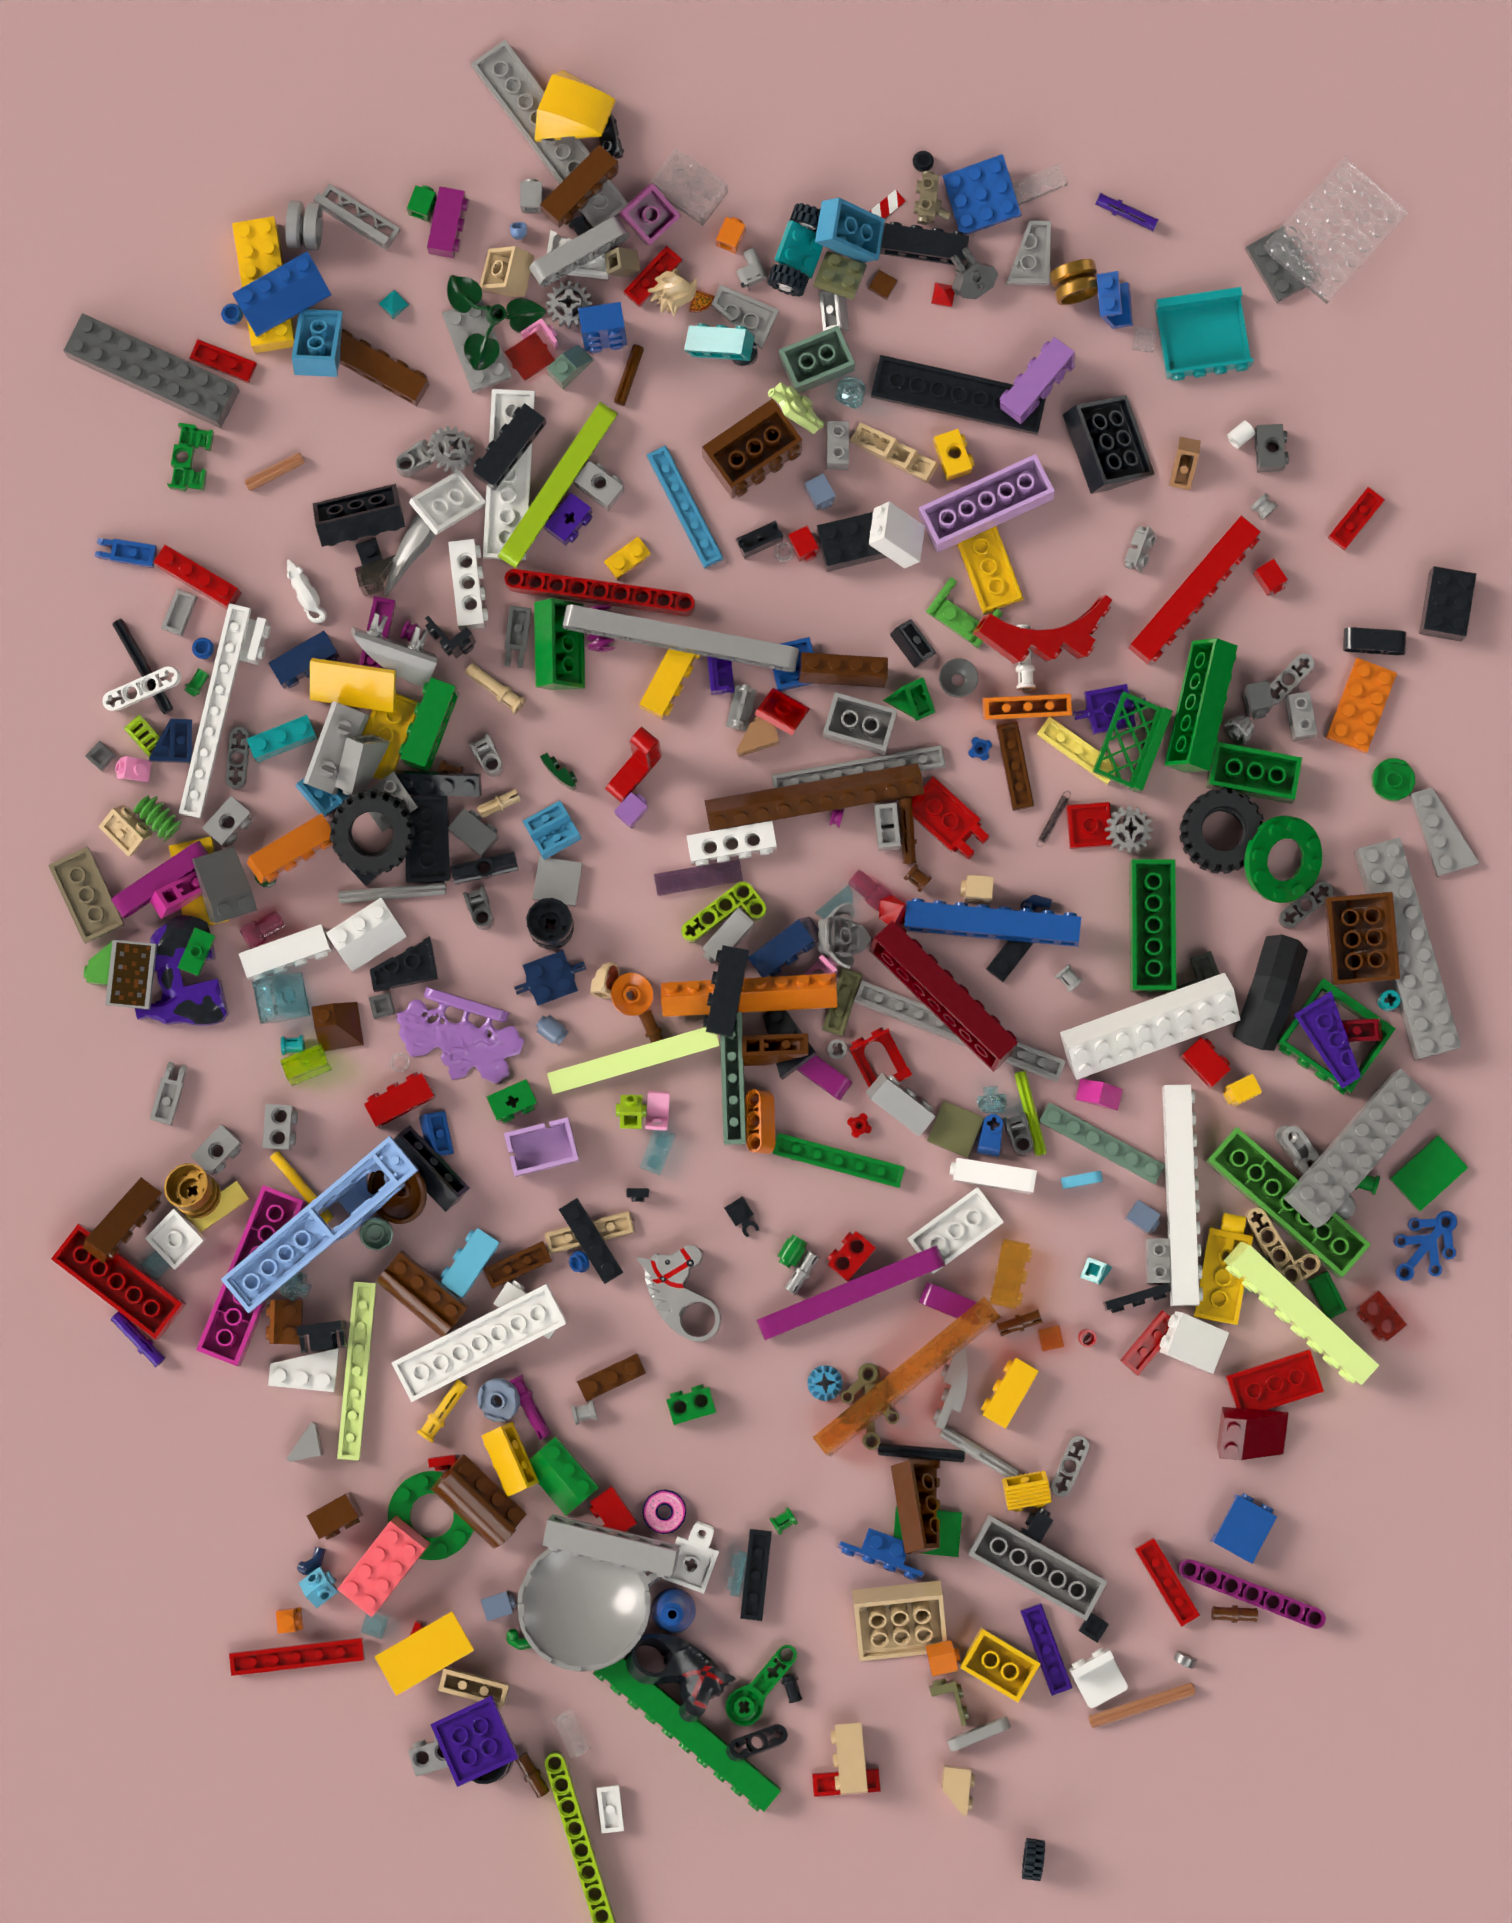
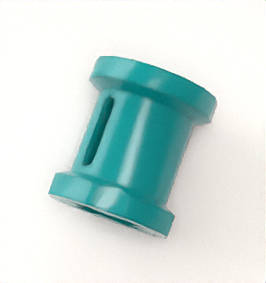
M1387 990L1380 994L1377 1004L1384 1011H1391L1400 1004V996L1394 990ZM1387 996L1389 999H1393L1390 1005L1384 1001Z
M304 1035L296 1038L282 1036L281 1054L300 1053L304 1055Z

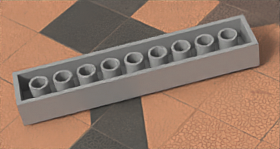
M1400 837L1358 848L1354 855L1366 894L1393 892L1400 979L1391 980L1394 991L1400 996V1004L1398 1006L1414 1061L1461 1048Z

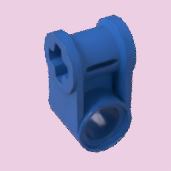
M991 1114L984 1119L979 1136L977 1154L999 1157L1003 1121L999 1115ZM992 1118H995V1122L999 1123V1126L995 1127L994 1130H990V1126L987 1125V1121H991Z

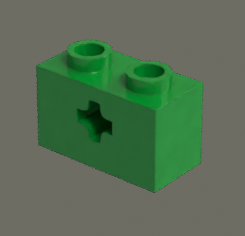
M527 1079L486 1097L498 1122L502 1121L503 1124L514 1120L515 1114L522 1112L525 1115L534 1111V1106L538 1105ZM511 1097L515 1100L519 1099L515 1108L507 1105L510 1103Z

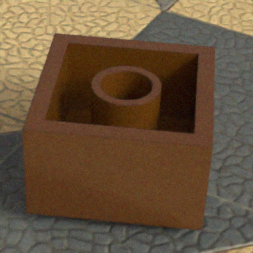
M349 1492L307 1515V1518L318 1539L325 1537L327 1541L340 1534V1528L345 1527V1529H348L360 1522L359 1518L363 1514L352 1493Z

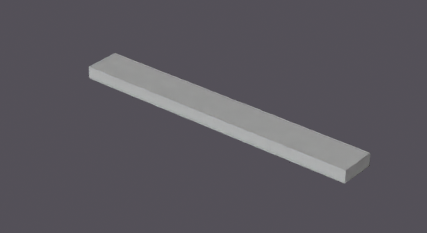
M942 745L771 776L773 787L778 788L918 763L921 772L944 768L946 764Z

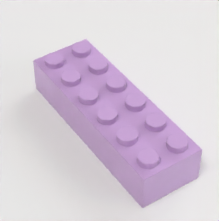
M1034 454L919 507V518L938 553L1054 500L1055 491L1037 455Z

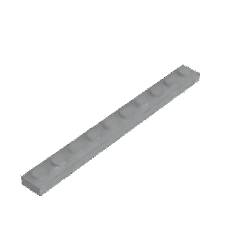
M862 980L854 1003L966 1046L925 1005ZM1018 1042L1013 1054L1005 1062L1058 1082L1066 1061Z

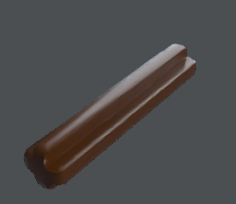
M634 344L632 346L614 399V403L624 406L626 404L644 348L640 345Z

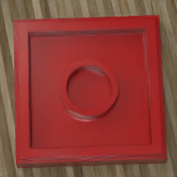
M772 688L754 715L793 735L807 716L810 708Z
M1110 802L1066 805L1070 849L1111 846L1113 840L1106 839L1110 832L1105 831V828L1110 826L1106 822L1108 819H1111Z

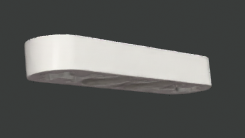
M164 667L107 692L102 700L103 705L110 711L122 710L178 685L181 681V673L177 668ZM168 672L174 673V676L172 677V681H171V680L161 681L160 678H166V677L169 676V673H168ZM150 679H154L156 682V688L153 691H149L147 688V682ZM131 687H135L137 690V696L134 699H130L128 696V690ZM112 697H113V698L123 697L124 700H121V699H120V700H118V701L115 702V705H110V702L112 701Z

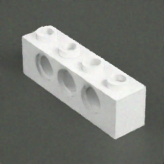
M474 539L448 542L459 630H463L466 627L468 629L485 628V621H488L487 608H483L482 600H486L485 587L480 585V579H484L483 568L478 566L477 559L481 558L480 545H476ZM465 559L472 561V565L468 568L461 566L462 561ZM467 580L475 582L471 589L463 587ZM470 601L477 603L476 608L473 610L466 609V604Z
M772 821L687 835L691 864L696 863V866L708 865L709 861L717 860L718 863L730 861V857L739 856V859L752 857L751 854L760 852V855H768L777 849ZM750 836H757L760 842L756 846H751L747 840ZM731 839L736 840L738 847L734 850L728 849L726 847L727 841ZM713 843L716 845L717 850L710 854L704 850L705 846Z

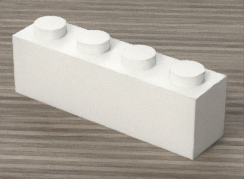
M320 924L238 954L246 977L257 982L265 979L269 973L274 972L276 975L287 971L286 967L295 965V967L303 966L308 963L307 960L314 957L316 960L325 958L332 949L325 929Z

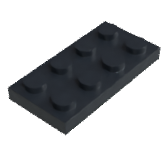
M411 796L418 808L410 813L414 820L415 835L410 852L406 857V882H451L448 796Z

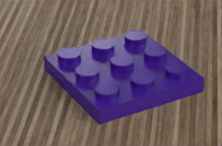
M493 1695L430 1724L457 1787L519 1759V1755Z

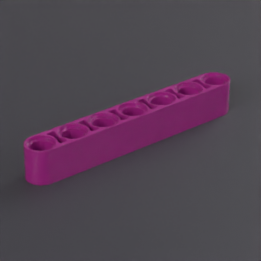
M1183 1559L1178 1565L1179 1574L1190 1581L1300 1624L1318 1629L1324 1626L1326 1622L1324 1612L1316 1607L1193 1559ZM1187 1563L1194 1565L1195 1569L1191 1575L1184 1573L1183 1569ZM1208 1571L1215 1573V1580L1212 1583H1206L1204 1579ZM1230 1579H1234L1236 1582V1588L1233 1591H1227L1225 1587L1226 1582ZM1254 1587L1257 1590V1596L1250 1600L1247 1598L1246 1592L1249 1588ZM1274 1595L1277 1597L1278 1603L1275 1607L1270 1608L1267 1600L1270 1596ZM1291 1604H1297L1299 1608L1298 1613L1294 1616H1290L1288 1613V1608ZM1318 1612L1319 1621L1311 1624L1309 1621L1310 1614Z

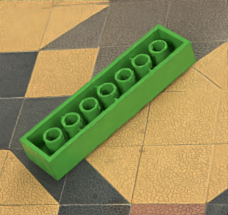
M1238 1127L1229 1133L1205 1161L1255 1206L1263 1209L1271 1220L1310 1254L1316 1255L1320 1263L1336 1277L1342 1278L1371 1245L1336 1213L1324 1225L1318 1228L1313 1227L1284 1199L1285 1195L1298 1180Z

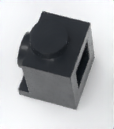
M1041 1507L1035 1513L1031 1512L1025 1521L1026 1529L1021 1527L1019 1531L1041 1543L1053 1522V1519L1049 1518L1051 1513Z

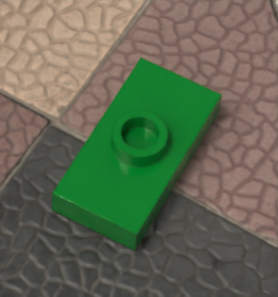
M194 928L178 968L199 976L216 936Z

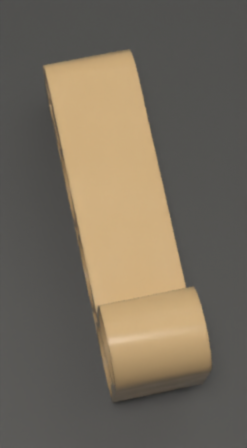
M1253 1208L1246 1212V1225L1264 1255L1269 1258L1271 1265L1284 1277L1288 1269H1292L1295 1272V1279L1289 1281L1292 1285L1299 1283L1319 1270L1320 1260L1314 1254H1306L1296 1260L1293 1259L1263 1209ZM1252 1213H1254L1255 1215L1259 1214L1260 1218L1258 1219L1260 1225L1266 1224L1267 1227L1262 1228L1257 1232L1256 1228H1259L1260 1226L1258 1222L1251 1221V1218H1253ZM1264 1231H1269L1272 1234V1241L1270 1243L1263 1241L1262 1234ZM1276 1250L1283 1252V1261H1275L1273 1254ZM1306 1258L1313 1260V1269L1307 1270L1304 1267Z

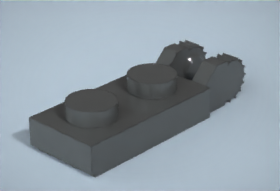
M510 606L505 640V666L510 667L512 650L519 651L518 668H523L531 608Z

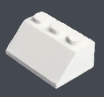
M379 898L326 933L352 972L407 937L382 898Z

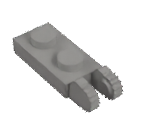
M169 1061L164 1077L161 1078L150 1120L172 1126L183 1090L187 1066H181L177 1081L170 1080L174 1071V1062Z

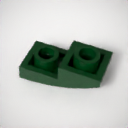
M548 753L540 756L544 766L557 781L572 791L577 789L575 783L578 780L572 770L568 772L566 767L557 771V768L560 766L554 756L550 757Z

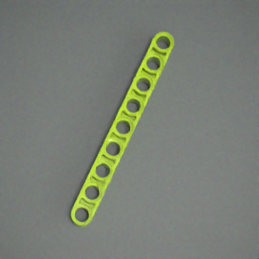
M601 401L598 403L497 557L516 569L618 415L616 411Z
M553 1751L549 1753L545 1760V1768L593 1923H616L566 1758L563 1753ZM558 1757L561 1760V1766L553 1768L549 1763L550 1758ZM560 1778L568 1782V1787L564 1790L556 1786V1781ZM566 1800L572 1801L575 1809L566 1811L563 1808V1802ZM572 1822H578L581 1825L582 1830L579 1833H573L570 1830L569 1825ZM585 1844L588 1847V1853L585 1855L577 1853L576 1846ZM585 1866H592L595 1874L588 1877L584 1875L583 1868ZM599 1888L602 1892L601 1897H591L590 1889ZM603 1909L607 1911L609 1917L606 1920H600L597 1918L596 1912Z

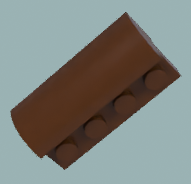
M403 1250L397 1254L376 1281L440 1337L450 1333L469 1308L467 1304Z
M465 1454L460 1455L451 1468L444 1472L431 1487V1490L493 1549L505 1543L515 1533V1528L526 1516V1513L509 1496L507 1497Z

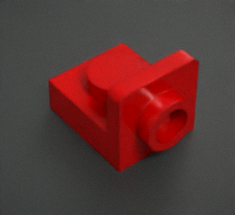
M456 1454L429 1458V1468L434 1467L435 1471L448 1469V1465L452 1466L457 1460Z

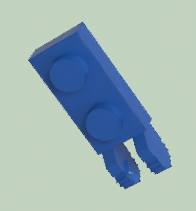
M97 539V544L112 547L111 553L96 551L94 557L154 568L153 562L157 552L156 545L120 539Z

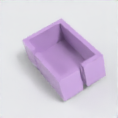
M568 1117L550 1121L549 1125L551 1128H547L546 1124L542 1123L504 1133L508 1152L510 1154L515 1153V1156H510L515 1177L580 1161Z

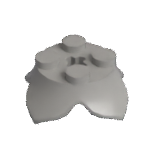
M851 902L839 905L825 919H820L818 922L819 952L825 953L826 956L834 959L838 964L847 969H850L854 964L853 954L861 953L872 940L865 927L852 921L855 912Z

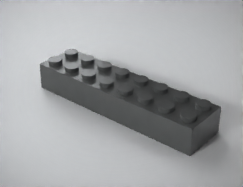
M83 313L63 350L69 359L220 429L240 392L235 383Z

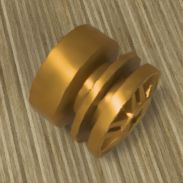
M185 1163L177 1166L169 1173L165 1180L164 1191L166 1198L172 1205L190 1218L208 1216L216 1209L220 1202V1185L211 1175L196 1164Z

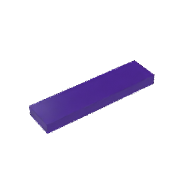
M1039 1603L1020 1610L1051 1696L1072 1689L1042 1604Z

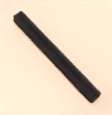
M123 619L113 622L112 625L140 675L144 677L153 673ZM150 679L147 682V687L150 691L156 688L154 679ZM164 691L153 696L163 714L173 710Z

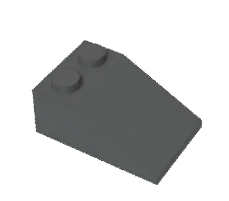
M235 847L192 859L210 922L218 923L257 911L251 887Z

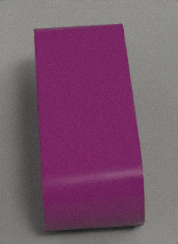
M814 1056L797 1069V1071L839 1101L853 1084L848 1078L818 1056Z
M926 1282L919 1299V1303L977 1327L986 1307L929 1282Z

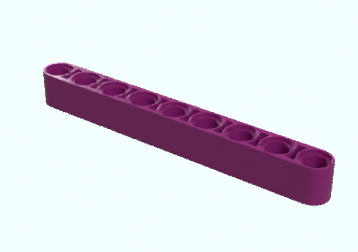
M938 1245L756 1321L764 1340H767L946 1265Z

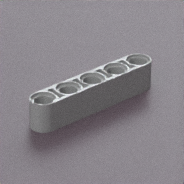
M612 217L537 259L530 265L529 270L541 287L548 286L622 244L628 239L629 233L618 217Z

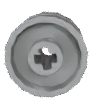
M290 200L286 215L285 235L287 247L299 249L304 241L307 250L318 251L323 231L322 204L309 202L305 209L301 201Z

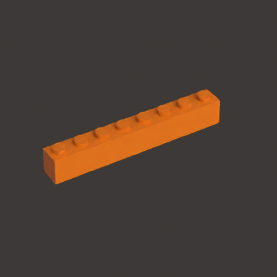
M836 973L744 978L738 1012L836 1008ZM712 980L661 983L663 1017L709 1014L711 1006H707L709 993L714 992L715 987L714 984H711Z

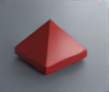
M935 282L931 304L952 307L955 295L952 289L953 285Z

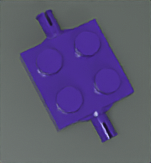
M1127 684L1085 691L1086 708L1085 710L1073 711L1074 719L1087 718L1093 735L1106 733L1122 692L1129 693ZM1125 700L1123 706L1126 713L1135 711L1136 708L1133 701ZM1134 714L1129 715L1128 718L1133 728L1136 726ZM1124 718L1117 721V730L1128 729Z

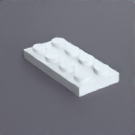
M977 1187L908 1237L907 1240L917 1253L938 1245L946 1265L1004 1222ZM939 1268V1269H937V1270H934V1271H932L931 1273L934 1274V1273H936L938 1270H940L941 1268Z

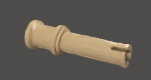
M471 663L466 669V675L496 696L497 702L504 703L512 710L513 714H516L526 701L524 697H519L511 691L512 688L510 686L500 684L475 663Z

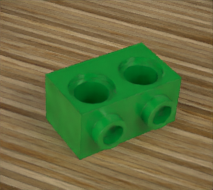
M704 1384L691 1387L692 1392L683 1394L682 1390L670 1394L671 1398L666 1401L673 1425L716 1413L709 1387L704 1388ZM703 1394L707 1397L708 1403L705 1407H698L696 1405L695 1398L697 1395ZM679 1400L684 1401L687 1406L686 1411L681 1414L674 1410V1404Z

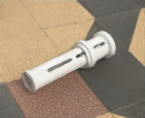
M1028 624L1017 625L1020 628H1031ZM1029 650L1030 653L1023 662H1018L1016 672L1018 673L1016 689L1018 691H1032L1036 689V685L1033 683L1035 667L1031 660V650Z

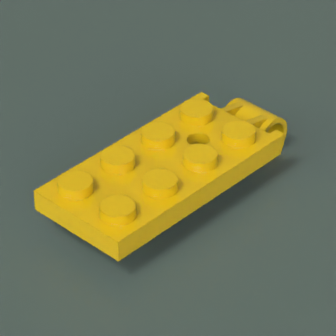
M1223 1213L1221 1229L1209 1226L1202 1264V1279L1199 1281V1288L1202 1287L1203 1301H1199L1200 1304L1195 1306L1193 1317L1238 1325L1244 1292L1242 1282L1244 1280L1234 1277L1225 1269L1228 1265L1223 1262L1222 1255L1224 1252L1231 1253L1240 1242L1252 1246L1253 1234H1243L1246 1224L1245 1216Z

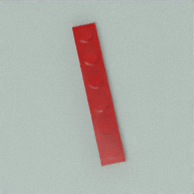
M362 1637L229 1653L231 1676L364 1661L365 1654Z

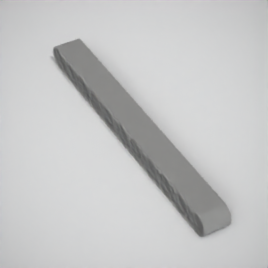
M577 605L566 606L562 626L571 631L788 672L795 671L799 649L792 646Z

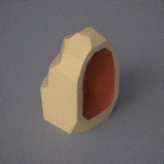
M607 962L597 970L596 976L592 979L591 995L603 999L611 998L612 985L620 976V970L616 963Z

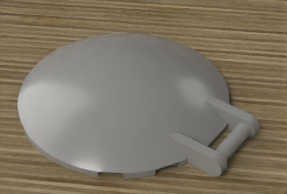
M547 1549L532 1563L527 1570L522 1585H520L517 1601L520 1627L534 1651L547 1662L557 1667L579 1672L606 1668L623 1659L642 1638L651 1611L649 1587L660 1580L661 1577L656 1576V1573L653 1572L647 1577L645 1573L637 1572L633 1567H617L612 1562H596L588 1556L576 1557L572 1556L568 1551L561 1550L556 1552Z

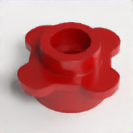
M861 1113L855 1118L850 1117L847 1120V1124L852 1130L851 1135L854 1138H858L864 1133L869 1134L872 1131V1127L867 1121L868 1116L865 1113Z

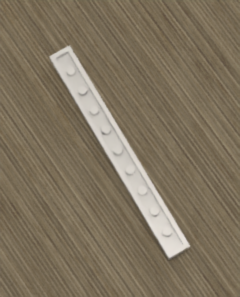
M230 603L228 605L180 805L179 814L202 818L251 609L248 607Z

